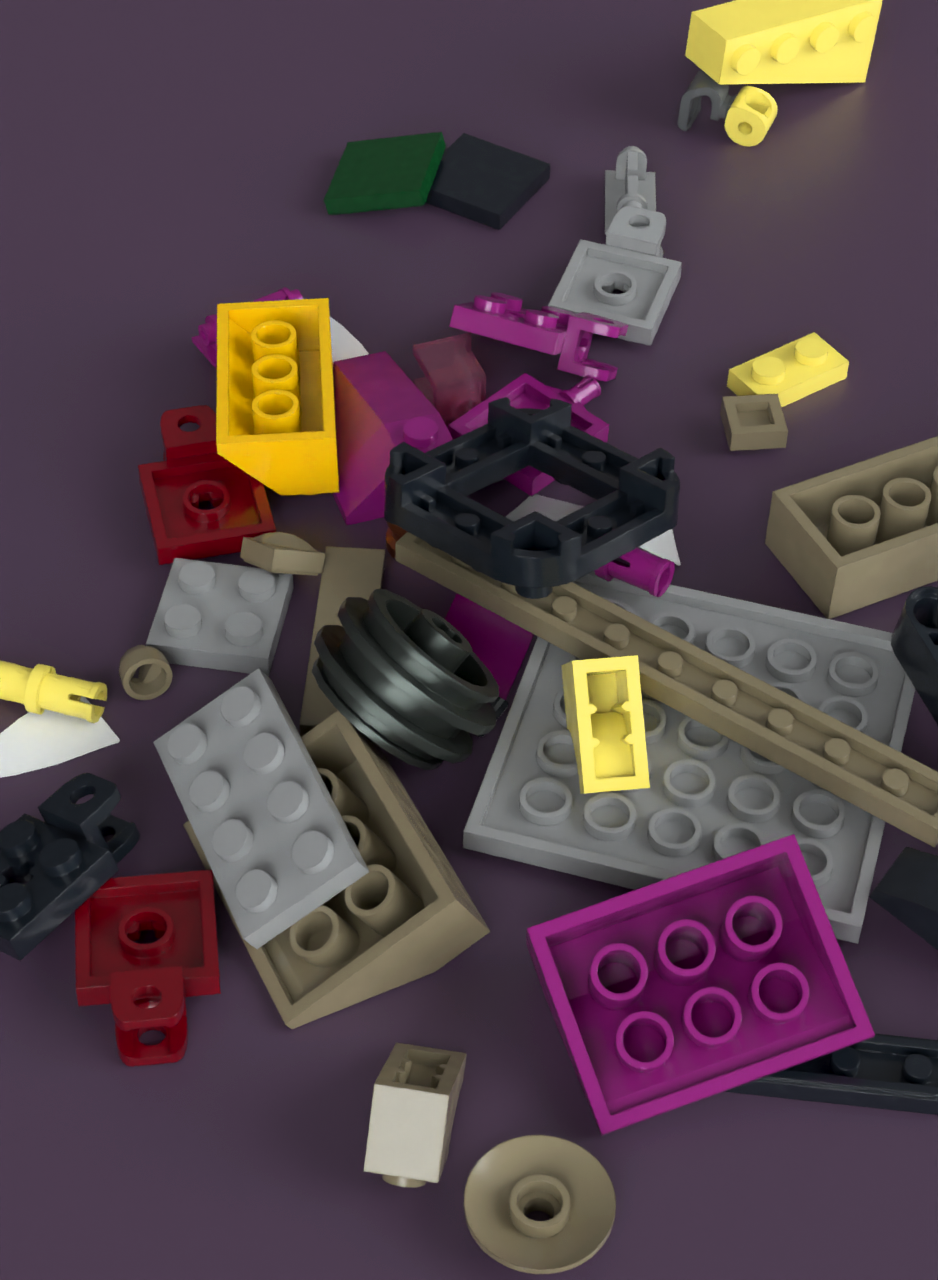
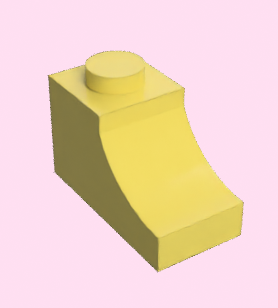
M638 655L573 660L561 665L567 730L569 729L575 750L580 794L650 788Z

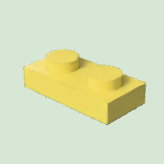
M813 332L729 369L727 387L737 396L778 394L781 407H784L846 379L849 361Z

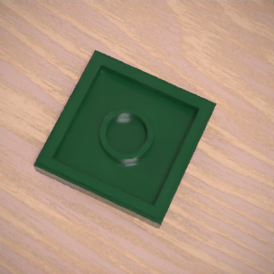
M442 132L348 142L324 197L328 215L425 205L446 148Z

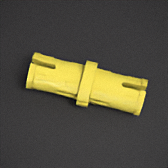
M0 660V699L24 704L27 712L40 715L46 709L85 719L91 723H97L102 716L105 707L82 702L80 698L83 696L107 701V686L105 683H95L58 675L54 667L44 664H37L34 668H29Z

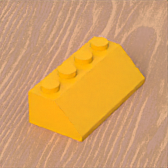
M329 298L217 304V454L281 496H310L339 492Z

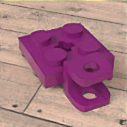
M492 292L490 297L475 295L473 302L454 305L449 327L550 355L561 353L557 370L583 377L591 376V379L605 382L616 378L618 367L587 357L593 333L612 338H618L620 335L626 336L628 324L587 312L573 314L563 309L542 306L541 311L521 308L522 299Z

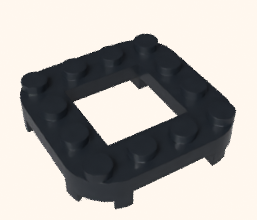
M505 397L489 402L488 424L426 453L405 442L394 447L390 451V465L386 469L384 478V518L387 522L399 526L426 541L432 547L438 548L471 566L474 570L502 583L514 585L515 591L519 595L530 599H540L549 596L554 586L578 580L666 531L673 529L677 525L680 480L674 472L675 457L661 447L638 459L571 426L572 404L552 398L550 400V407L544 410L532 408L516 409L510 406V399ZM527 466H531L553 477L556 482L569 485L596 499V501L558 521H554L534 511L513 522L466 496L492 483L499 482L504 477Z

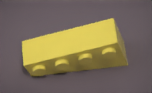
M735 0L693 11L691 13L685 56L718 84L865 83L883 0Z

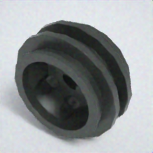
M375 589L370 594L369 600L362 597H347L340 605L337 615L342 626L324 625L315 638L314 645L319 657L314 662L312 673L319 688L334 707L360 732L382 749L407 764L424 770L437 769L443 760L450 763L465 761L472 753L473 740L469 733L475 735L488 734L496 725V712L490 703L499 697V686L489 669L472 651V647L466 638L454 626L428 609H421L406 598L386 589Z

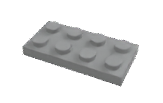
M260 668L153 742L243 939L254 948H260L370 872L272 680Z

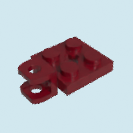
M199 405L165 411L160 420L161 436L164 445V461L138 465L139 482L159 565L173 563L174 558L194 560L241 552L243 537L254 538L265 533L276 532L264 484L217 454L216 413L207 405ZM185 423H196L200 426L197 430L191 432L180 429V426ZM210 501L211 505L216 508L210 510L199 509V502Z
M212 869L110 878L75 910L76 994L78 1007L111 1004L115 1021L118 1054L122 1062L127 1066L166 1064L180 1061L185 1055L188 1045L185 997L221 994ZM154 930L156 938H159V940L149 944L133 942L139 940L141 936L140 931ZM151 1030L160 1031L165 1035L164 1040L156 1045H145L139 1041V1038L143 1033Z

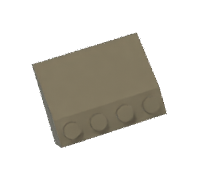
M338 710L301 738L370 872L258 949L243 939L213 874L214 886L285 1025L291 1029L432 974L491 932L380 746L360 732ZM187 821L183 826L205 869L211 870L190 821Z

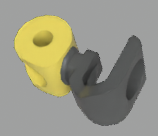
M700 69L682 96L677 124L681 130L688 131L701 111L702 96L707 95L710 97L712 104L710 119L719 121L720 118L725 119V130L728 136L741 146L751 147L763 141L777 116V104L768 92L749 85L742 87L737 95H728V84H718Z

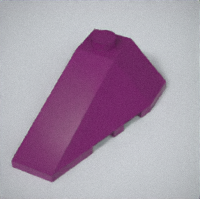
M386 351L333 362L339 492L332 493L346 526L384 518V478L386 469L390 465V451L394 447L405 442L426 453L453 440L438 410Z

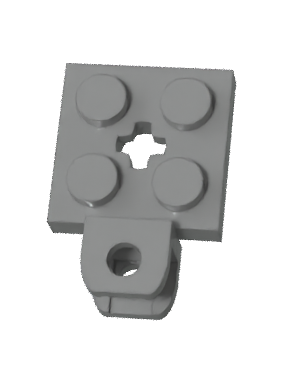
M625 206L615 214L606 232V245L580 239L548 307L563 309L573 314L587 312L628 324L626 336L620 335L619 339L651 346L681 278L682 262L663 258V249L660 244L665 235V215L661 212ZM641 222L648 225V227L637 229L632 227L631 224ZM614 289L623 291L622 294H611Z

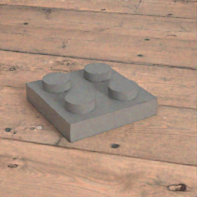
M174 558L146 641V646L159 649L170 664L249 674L260 668L269 676L294 590L293 574L271 573L256 567Z

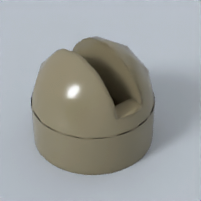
M145 645L134 646L125 652L119 663V677L126 693L134 699H154L162 695L172 682L173 674L165 655L155 647ZM140 667L138 678H133L137 668Z

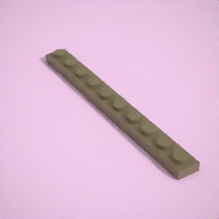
M409 532L395 543V560L581 660L638 655L641 692L934 848L938 844V772L573 582L554 586L552 593L547 597L540 599L525 598L515 591L514 585L502 583L474 570L471 566L438 548L432 547L426 541Z

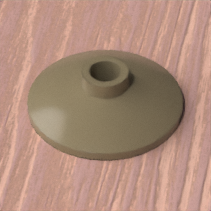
M521 1136L495 1146L476 1163L465 1186L464 1215L468 1229L476 1243L495 1261L524 1273L554 1274L583 1264L592 1258L605 1244L615 1220V1191L612 1181L602 1164L581 1146L554 1136ZM533 1211H542L548 1214L551 1219L535 1221L527 1218L526 1215Z

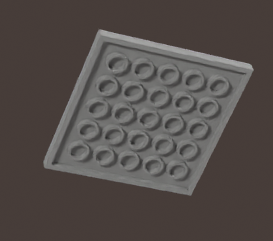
M594 571L573 581V583L883 744L899 752L902 751L915 687L893 652L891 646L893 633L671 584L661 597H655L643 589L616 578L609 582L597 577ZM537 637L465 826L463 848L637 890L794 834L836 939L858 944L885 821L641 692L650 788L580 794L575 750L569 729L567 730L561 665L581 659Z

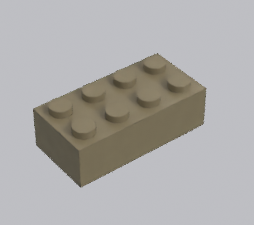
M938 436L773 491L765 544L826 619L838 617L938 581Z

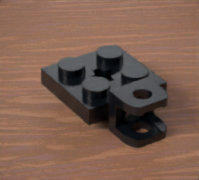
M82 773L62 785L38 807L44 821L24 813L19 819L0 831L1 952L21 961L119 870L116 864L137 844L140 833L135 823L127 822L110 813L121 798L115 783L91 773ZM94 794L87 802L76 804L82 797ZM114 835L110 841L105 842L103 837Z

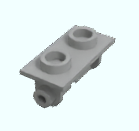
M628 146L618 154L616 170H605V235L615 214L625 206L656 211L655 172H646L647 157L636 146ZM641 222L631 224L632 227L637 229L648 227V225Z

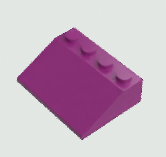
M794 834L527 928L526 945L548 1006L601 1136L875 1036Z

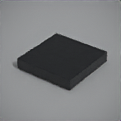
M463 133L444 152L425 203L500 230L550 179V164Z

